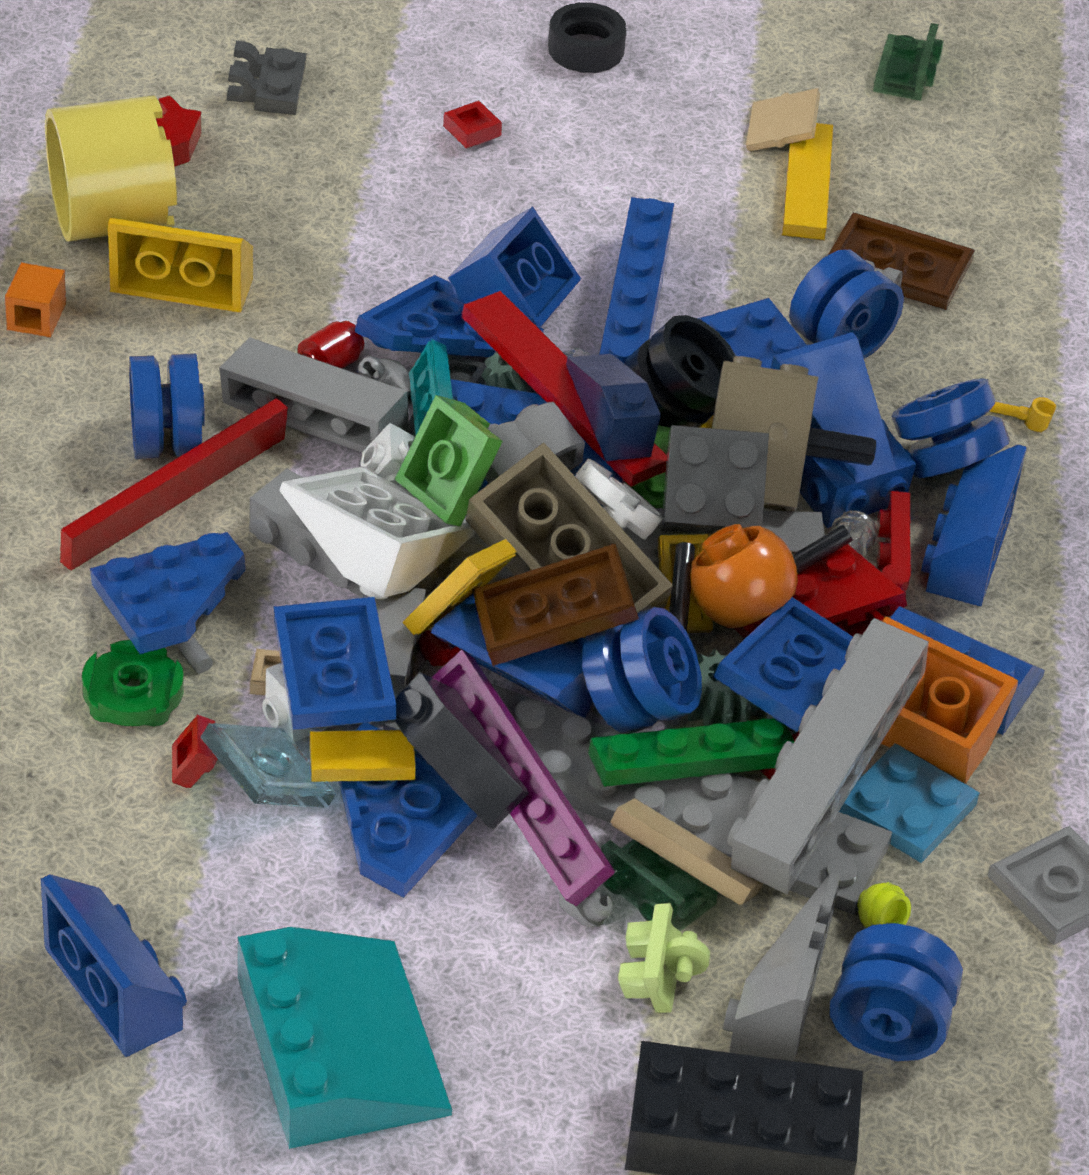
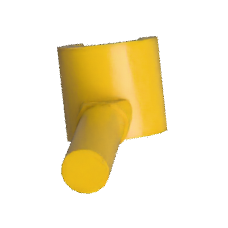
M1044 397L1035 398L1030 408L995 402L989 412L1016 417L1017 419L1024 420L1026 427L1030 430L1043 432L1051 422L1056 410V404Z

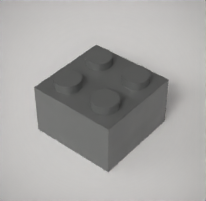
M672 425L668 435L661 530L712 535L720 529L734 524H740L742 528L751 526L762 527L769 433Z

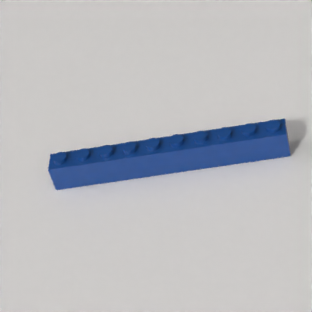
M631 197L599 355L613 354L625 364V360L645 341L651 339L653 335L670 245L674 203L659 201L653 198ZM585 442L583 459L576 467L575 476L586 460L591 459L612 473L611 477L624 484L625 481Z

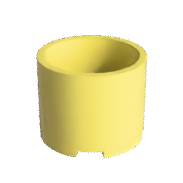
M144 96L46 110L45 144L49 178L57 218L66 241L108 236V222L110 218L167 227L175 225L174 216H168V206L177 205L173 154L170 139H166L164 128L157 125L156 118H163V111L156 96Z

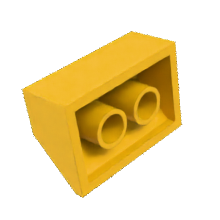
M116 218L109 219L110 292L241 313L253 281V245L245 239Z

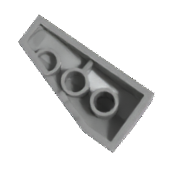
M830 872L746 978L741 999L730 998L723 1030L733 1032L729 1053L795 1061L835 908L841 875Z

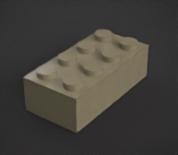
M544 442L469 499L466 522L488 547L507 539L516 549V556L506 565L514 576L616 543L637 613L653 607L664 608L667 605L673 587L671 582Z

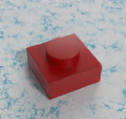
M479 100L444 112L443 127L466 149L500 137L502 134V122Z
M197 714L172 744V783L185 788H192L204 772L209 773L214 768L219 756V745L216 744L214 720Z

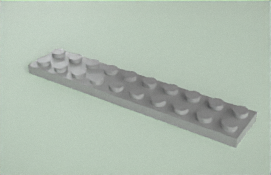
M426 660L416 676L421 672L432 677L443 666H432L429 660ZM491 683L573 809L610 822L619 806L635 798L732 858V846L727 844L729 833L739 816L746 818L752 810V799L760 784L759 782L735 773L603 787L588 754L590 740L594 737L627 733H619L614 728ZM387 720L383 723V730H400L394 720ZM838 812L790 891L811 898L830 872L839 874L841 876L835 908L854 915L858 908L857 902L860 893L868 889L890 845L892 831Z

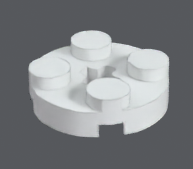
M587 459L575 477L604 506L606 512L620 527L624 529L628 527L640 538L646 540L663 520V517L647 500L626 483H620L611 477L612 473L595 461Z

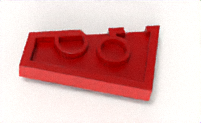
M849 544L797 574L796 591L792 596L831 623L846 620L848 626L866 620V612L887 605L891 611L897 610L899 606L902 608L908 606L905 592ZM770 615L752 624L734 629L745 639Z

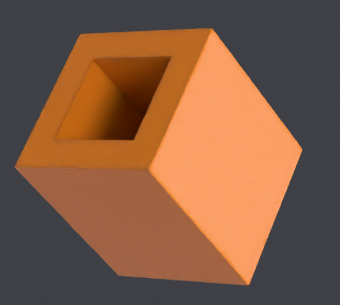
M21 262L5 295L7 330L51 338L66 305L65 270Z

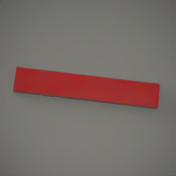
M501 291L464 304L462 318L547 403L554 402L582 439L605 461L566 366L567 356ZM654 443L651 457L605 462L632 487L666 472L667 455Z
M277 398L268 402L61 528L60 563L69 570H74L284 440L288 407Z

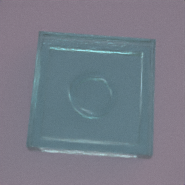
M209 723L200 737L254 804L326 808L329 807L336 796L335 790L328 782H311L310 760L282 728Z

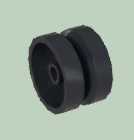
M689 315L673 316L651 336V339L645 341L625 360V365L647 382L661 415L659 426L671 428L674 425L700 428L714 415L723 362H733V358L736 355L717 330L700 319Z

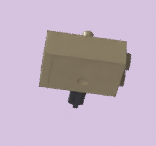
M735 356L733 362H723L711 429L769 433L764 496L765 510L795 512L798 504L805 455L866 466L872 465L876 453L875 439L810 427L818 377L808 375V368L782 364L780 370L761 367L762 361L758 359Z

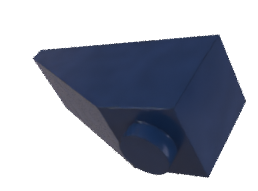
M613 354L567 357L566 366L605 461L651 457L661 415L647 382Z

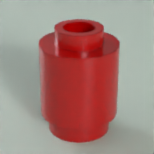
M334 321L302 340L298 344L297 354L344 369L358 360L360 353L364 350L365 342L363 336L355 332V324L350 321Z

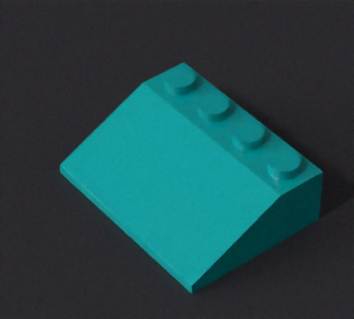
M286 927L237 937V978L289 1149L452 1116L453 1110L395 941L297 927Z

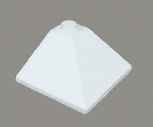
M362 467L283 481L279 490L343 577L360 585L359 590L363 594L375 597L376 599H387L388 596L410 591L475 534V531L466 520L463 521L461 527L446 524L409 491Z

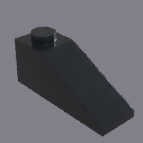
M420 672L395 698L396 720L394 721L409 743L488 827L495 829L529 794L455 689Z

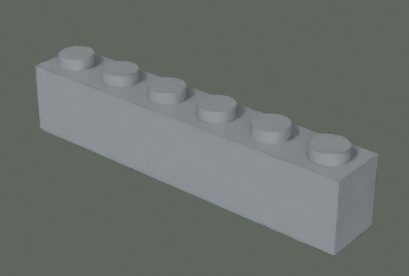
M873 618L863 635L859 633L854 635L846 651L845 664L841 670L833 669L825 682L822 700L818 706L810 705L806 710L800 723V734L794 743L787 741L781 749L776 762V772L771 780L764 778L758 785L752 799V810L746 818L739 816L733 824L727 844L732 846L731 869L785 894L789 893L925 673L929 641Z

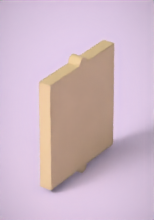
M818 88L793 94L783 93L779 97L753 102L746 140L747 150L756 151L775 146L781 148L785 144L814 138L820 100Z

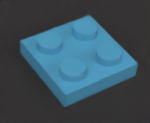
M895 743L857 781L839 812L892 831L890 845L922 863L974 809L978 803L980 792Z

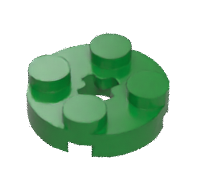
M130 640L118 641L110 644V652L104 653L98 658L96 652L85 663L82 671L83 698L89 706L90 715L99 722H109L121 726H160L169 720L170 713L178 707L184 693L183 668L178 659L175 663L174 660L167 656L166 648L139 654ZM130 679L140 680L139 686H126L129 684Z

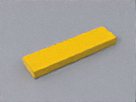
M816 123L814 138L789 143L782 236L825 240L833 125Z

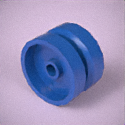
M850 249L838 250L820 260L800 282L791 300L789 319L791 326L812 343L853 332L858 338L861 352L865 359L877 351L894 331L902 314L904 296L901 287L881 272L875 271L874 267Z
M172 354L167 361V384H161L159 362L153 355L129 356L134 458L149 459L160 457L164 448L163 428H170L172 450L178 457L201 444L202 426H205L203 384L199 380L197 354Z
M979 378L950 385L919 397L893 412L891 417L899 438L911 441L918 440L908 450L916 463L914 477H932L954 471L985 459L1009 444L1010 438L1003 419L990 415L984 416L992 409L996 402L988 379Z
M653 607L637 613L638 620L588 635L585 638L582 648V668L587 689L598 712L607 724L619 733L631 734L652 727L659 720H673L692 713L699 706L702 694V676L696 651L688 633L679 620L665 608Z
M898 923L872 925L857 932L848 944L842 962L841 975L836 981L830 999V1018L838 1033L854 1047L864 1052L894 1061L923 1059L936 1053L946 1041L952 1020V1008L957 1003L962 985L963 967L956 953L940 938L918 927Z

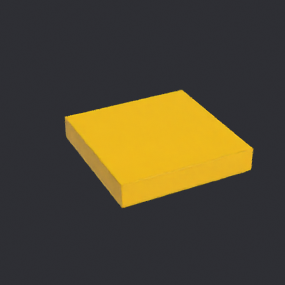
M504 539L467 557L402 623L413 635H419L433 628L439 620L473 594V589L487 585L516 556V549L507 539Z

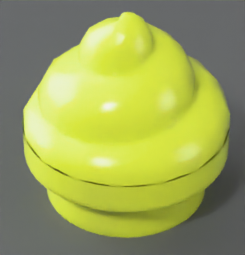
M889 882L873 884L859 895L857 902L859 919L865 928L876 924L889 923L906 925L911 914V903L899 886Z

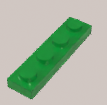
M760 719L594 737L590 740L588 754L603 787L776 768L777 758L787 741L794 743L795 741L785 724L775 719Z

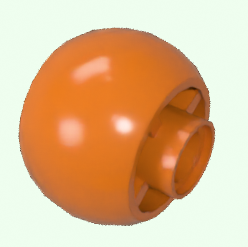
M734 524L720 529L702 543L704 550L696 556L691 565V589L697 605L706 616L726 628L743 627L772 614L792 598L798 581L796 563L789 547L774 532L761 526L742 528L740 524Z

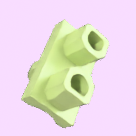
M670 903L655 904L653 918L650 921L628 923L625 937L630 957H646V959L641 962L621 963L618 975L619 985L625 998H650L655 1012L659 1013L672 1012L677 980L681 982L690 981L693 975L706 971L710 963V950L704 943L697 940L698 935L692 931H685L682 934L681 931L672 925L673 909Z

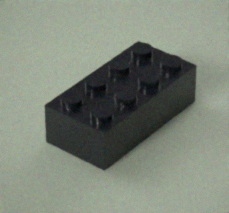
M641 1041L625 1170L659 1175H854L858 1155L863 1071Z

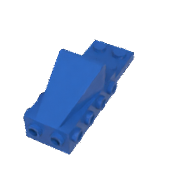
M770 298L697 318L717 330L731 346L736 356L758 359L762 361L761 367L780 370L782 364L798 365L808 368V375L817 376L818 383L811 428L870 437L876 440L875 458L872 465L869 466L805 455L799 493L814 512H822L823 524L826 528L878 512L880 509L888 508L891 491L909 492L916 463L910 452L901 446L889 431L886 422L881 419L859 341L853 332L806 345Z

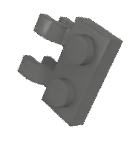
M236 40L234 57L244 58L247 61L235 60L234 65L230 66L228 82L239 83L242 86L229 85L226 101L255 102L254 110L296 115L307 53L295 52L287 48L275 49L266 47L265 54H259L258 49L253 44Z

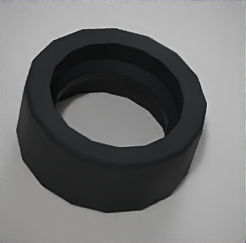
M589 2L565 5L555 11L550 19L548 36L549 54L556 63L573 71L597 73L609 70L619 64L624 56L627 32L626 22L617 11L605 5ZM591 34L603 39L584 41L573 38L572 35Z

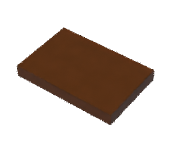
M852 213L828 255L838 250L850 249L864 260L873 262L878 269L884 270L890 267L902 271L903 276L900 287L905 298L947 310L973 261L975 250L868 216Z
M616 543L472 590L488 655L493 666L639 619Z

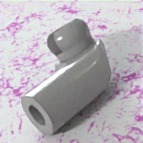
M368 356L361 360L358 365L359 375L407 391L408 405L412 404L409 372L399 361L378 359L375 356Z
M559 891L561 909L586 927L601 926L607 921V917L612 914L613 904L611 899L605 895L600 900L599 891L591 893L577 907L567 902Z

